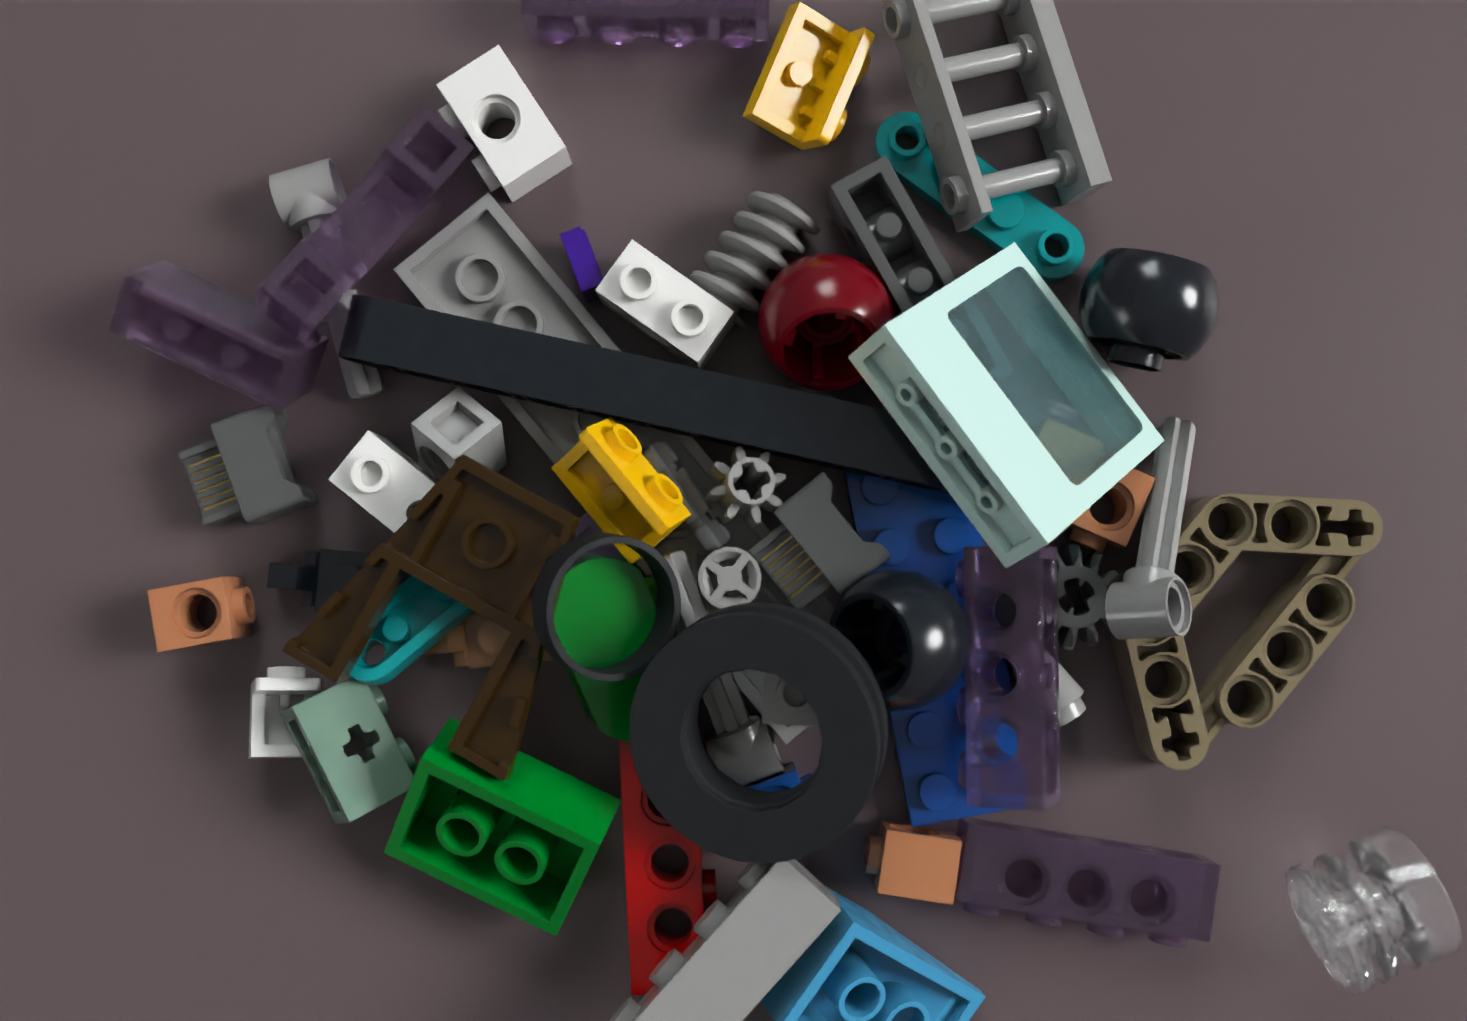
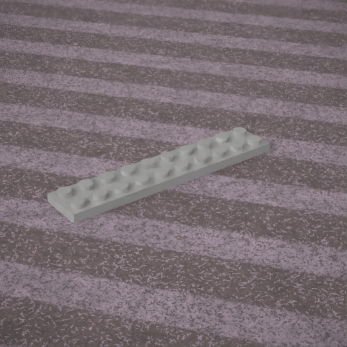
M489 192L393 269L425 309L620 351ZM497 395L554 465L580 441L578 435L585 428L606 419ZM615 421L617 424L627 427L637 437L641 444L642 452L654 443L662 440L667 442L679 459L674 464L679 470L685 467L704 496L711 489L719 486L721 481L713 478L709 473L714 465L713 461L692 437ZM708 501L713 508L708 511L713 519L719 516L722 521L725 510L721 507L719 501ZM734 516L726 524L723 523L730 532V539L720 548L738 547L749 552V549L771 533V531L762 520L755 528H750L746 523L745 516ZM678 526L654 548L661 555L676 550L685 552L698 584L699 569L703 560L708 555H700L688 539L692 534L688 526L684 529ZM643 558L635 562L646 576L651 575L654 578L651 569ZM758 563L761 571V587L756 597L750 603H774L793 607ZM821 594L804 607L802 611L808 612L829 624L834 607ZM703 596L709 614L720 609L711 605ZM751 669L732 672L737 686L762 715L764 672ZM769 724L786 745L808 727Z

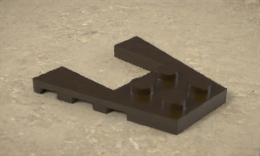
M463 454L406 515L409 518L386 543H380L364 560L366 564L341 591L336 590L316 611L318 616L297 638H291L282 651L335 683L346 682L406 572L505 628L511 633L447 746L449 750L504 781L509 779L513 773L545 653L533 623L532 598L534 588L543 567L551 556L566 543L575 539L580 518ZM565 575L563 576L555 595L553 617L555 615Z

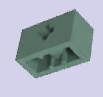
M352 677L348 678L346 682H340L280 712L335 824L350 823L408 791L414 777L412 771L416 769V761L408 744L400 736L394 738L384 718L389 713V709L380 688L377 685L360 683ZM361 735L365 745L357 751V755L347 757L343 746L351 740L350 737Z

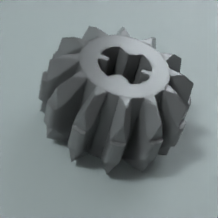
M1067 544L1063 551L1062 559L1053 548H1046L1041 551V560L1045 570L1033 564H1026L1022 572L1027 578L1034 581L1035 585L1034 588H1016L1015 596L1024 600L1033 599L1034 606L1024 610L1019 617L1023 623H1033L1043 619L1036 631L1041 642H1048L1057 633V640L1061 649L1072 650L1076 643L1077 635L1086 645L1093 646L1099 642L1098 632L1094 623L1109 629L1105 614L1106 587L1117 582L1120 579V574L1117 570H1109L1097 574L1103 563L1104 555L1098 551L1091 552L1082 561L1080 546L1078 544ZM1064 582L1065 586H1078L1081 595L1073 599L1075 610L1073 607H1061L1059 605L1058 599L1066 594Z

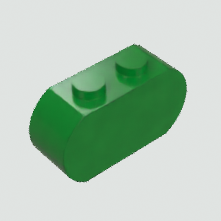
M592 554L583 555L578 558L566 571L554 615L555 630L566 653L577 664L591 668L610 666L633 654L649 635L656 618L658 606L656 582L651 575L643 577L641 570L616 558ZM564 667L588 721L606 735L621 741L630 742L629 720L636 688L644 672L625 680L599 681Z

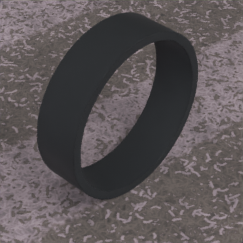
M612 533L583 535L558 549L543 567L537 579L532 598L534 627L547 653L562 666L585 677L599 681H620L644 672L657 653L674 638L681 612L679 585L667 560L655 548L641 540ZM607 544H624L636 551L645 560L654 576L658 593V606L654 624L642 645L626 659L605 667L591 668L581 666L566 653L555 630L553 609L558 586L570 566L588 551Z

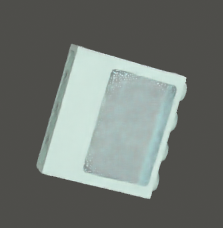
M1015 242L882 326L848 356L849 360L1005 568L1010 567L1049 544L1165 441Z

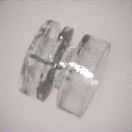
M1387 825L1349 842L1345 846L1346 864L1337 856L1325 852L1313 860L1314 866L1302 862L1285 872L1289 898L1306 940L1329 974L1343 990L1352 996L1374 988L1375 979L1384 984L1399 977L1397 956L1405 964L1416 970L1461 950L1462 932L1457 914L1446 889L1428 860L1417 846L1399 829Z

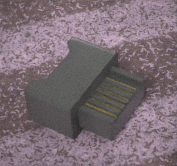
M268 402L212 423L211 429L215 439L178 452L203 516L201 518L203 525L215 527L241 516L244 517L247 523L264 524L318 503L315 489L299 483L285 446L283 435L290 421L283 407Z
M821 472L773 511L782 524L748 550L793 607L799 610L806 607L832 585L842 596L853 584L866 577L891 557L881 543L864 542L834 506L835 486L824 472Z

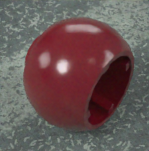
M821 253L806 256L792 262L773 279L760 303L758 331L764 353L771 364L786 379L802 387L832 391L849 387L864 379L848 356L882 326L893 320L895 315L893 303L882 280L871 269L848 256Z

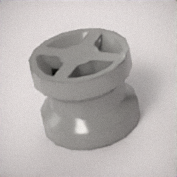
M723 547L714 550L703 560L698 573V584L705 599L711 605L722 609L732 605L750 603L756 597L761 587V571L757 561L749 552L738 547Z

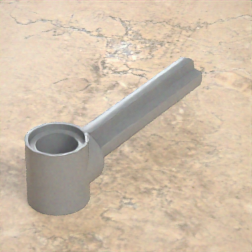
M326 158L270 174L269 186L274 204L285 226L293 231L302 232L338 356L352 295L357 294V290L337 225L338 222L345 218L344 212L349 210L347 195L336 165L331 158ZM338 357L347 391L352 399L372 397L384 390V383L379 368L354 363Z
M1177 416L1166 418L1164 424L1158 430L1165 441L1155 449L1151 476L1156 479L1146 501L1136 567L1128 569L1123 575V581L1112 583L1106 593V620L1111 633L1119 640L1184 636L1191 625L1192 605L1190 594L1186 584L1174 573L1196 428L1192 421L1181 420Z
M682 550L662 555L671 566L680 590L681 612L676 630L677 635L700 618L709 614L687 555ZM725 673L711 682L702 699L714 727V730L707 736L706 747L708 755L717 768L742 786H747L784 772L783 764L768 724H762V719L758 715L749 716L733 673Z

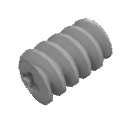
M751 192L747 199L751 212L742 210L736 212L733 216L732 222L738 233L727 230L722 231L719 235L718 242L724 253L712 250L707 251L704 256V262L711 274L696 270L689 276V280L733 310L735 324L743 328L747 327L738 314L739 310L742 308L759 314L760 304L752 293L755 289L766 291L772 282L767 275L770 269L780 272L788 266V263L781 255L784 249L800 255L805 252L806 249L796 236V233L801 230L817 235L820 231L819 226L808 214L777 193Z

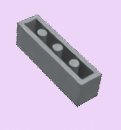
M796 859L778 863H748L736 880L743 887L726 906L720 900H716L693 927V931L699 936L682 954L675 948L672 949L649 976V980L655 985L639 1003L632 997H629L616 1010L609 1021H743L838 915L841 908L837 897Z

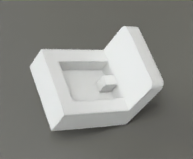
M278 666L267 668V677L254 679L251 683L248 759L302 758L280 712L318 694L321 691V678H306V668Z

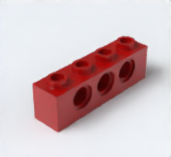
M619 740L631 996L646 995L655 985L649 980V976L660 961L674 948L682 954L699 936L693 931V927L706 911V908L710 907L717 900L715 869L703 868L702 847L680 834L656 809L640 782L635 769L630 742ZM705 743V744H703V747H704V749L706 750V752L708 753L707 747H706V743ZM665 844L677 845L686 852L689 862L685 868L678 872H665L655 863L653 855L655 850ZM678 908L689 916L692 924L684 933L672 935L660 928L657 916L665 909Z

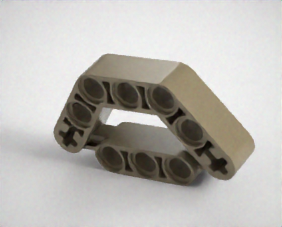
M1238 493L1200 498L1187 507L1183 512L1177 554L1185 556L1191 566V576L1185 584L1190 594L1192 611L1240 553L1310 556V558L1295 576L1290 577L1280 586L1206 677L1199 694L1197 693L1183 636L1119 640L1108 629L1136 743L1142 754L1149 760L1171 769L1189 770L1197 766L1205 758L1209 744L1226 723L1238 727L1253 728L1264 724L1272 717L1349 622L1355 611L1356 599L1352 588L1344 578L1360 558L1375 549L1381 541L1383 533L1382 518L1374 507L1367 502L1355 499ZM1214 507L1221 508L1229 518V529L1222 539L1216 537L1209 528L1208 519ZM1278 510L1287 516L1290 523L1289 535L1284 541H1280L1275 537L1271 527L1272 517ZM1338 521L1342 525H1348V536L1342 533H1319L1320 523ZM1314 586L1318 587L1324 598V607L1316 617L1311 615L1306 605L1307 595ZM1278 633L1284 639L1286 653L1281 662L1273 665L1267 655V645L1270 639ZM1160 661L1166 668L1168 680L1161 692L1152 695L1145 685V674L1152 664ZM1241 681L1248 693L1247 702L1239 712L1233 713L1227 702L1228 692L1235 683ZM1153 707H1156V708H1173V707H1175V709H1162L1164 716L1152 712ZM1171 728L1180 730L1181 738L1172 741V750L1162 747V740L1171 736Z

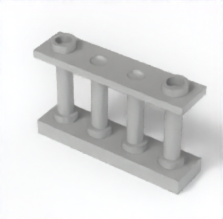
M884 0L882 2L884 27L888 36L895 41L941 182L939 188L941 203L945 211L952 216L957 233L970 229L993 211L990 199L1053 184L1057 188L1062 206L1085 200L1112 181L1053 0ZM990 12H996L1001 17L1009 44L943 58L933 24ZM1015 69L1019 73L1028 102L962 116L952 82ZM1031 126L1038 130L1046 160L985 175L981 174L971 144L972 140Z

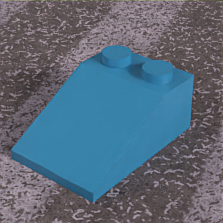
M828 888L837 897L841 911L761 1000L773 1021H969L986 996L977 987L867 909Z

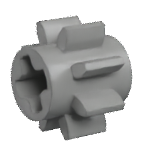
M741 446L736 447L731 454V468L724 463L715 462L709 473L713 478L721 482L719 486L711 489L705 497L706 501H719L721 507L725 510L722 516L723 523L726 524L734 516H745L748 526L755 528L761 522L760 506L766 511L774 513L773 511L783 504L772 493L776 487L786 480V474H774L771 467L767 464L770 457L769 452L765 451L759 458H746L743 448ZM741 476L745 485H755L758 490L751 499L746 490L736 491L734 484Z

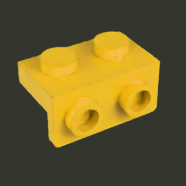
M802 2L790 5L743 113V117L800 150L828 145L842 131L847 119V110L844 108L851 91L863 79L870 66L871 56L868 54L875 34L865 27L848 32Z
M612 417L585 428L578 435L580 441L551 468L604 533L631 537L641 540L654 548L692 515L682 503L683 496L676 484L664 474L657 473L641 453L642 447L637 437L627 427L617 424ZM614 544L630 564H634L642 558L630 547L624 544Z

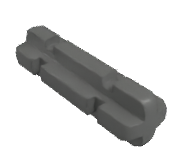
M662 440L645 449L642 454L657 473L664 474L670 478L679 488L683 496L682 503L692 514L679 526L682 529L688 526L692 532L688 539L697 552L702 556H706L727 543L730 539V532L719 516L714 519L710 516L708 511L713 509L712 506L706 501L705 496L685 467L679 470L674 464L679 459L669 444Z

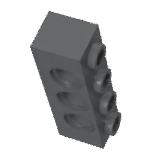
M886 155L830 185L826 206L857 261L866 265L882 280L893 303L895 318L956 280ZM968 299L949 311L948 319L997 385L1011 374Z

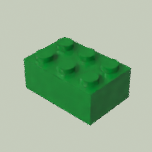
M450 717L420 759L384 853L541 930L557 936L622 800L519 750L512 775L509 779L502 781L447 748L461 723Z

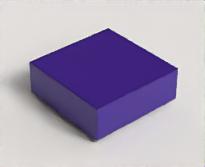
M579 226L561 233V240L587 303L598 300L596 288L604 278L585 230H581Z

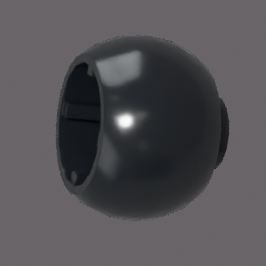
M1114 248L1103 254L1087 273L1080 290L1078 312L1081 328L1088 340L1108 347L1106 361L1133 369L1161 372L1164 359L1187 361L1202 349L1211 337L1218 319L1219 295L1217 283L1211 270L1198 262L1161 252L1132 248Z
M886 570L869 575L852 585L837 602L831 614L829 625L844 635L870 666L879 684L886 710L906 711L920 709L941 698L953 687L965 667L969 652V632L962 609L950 591L939 582L921 573L906 570Z

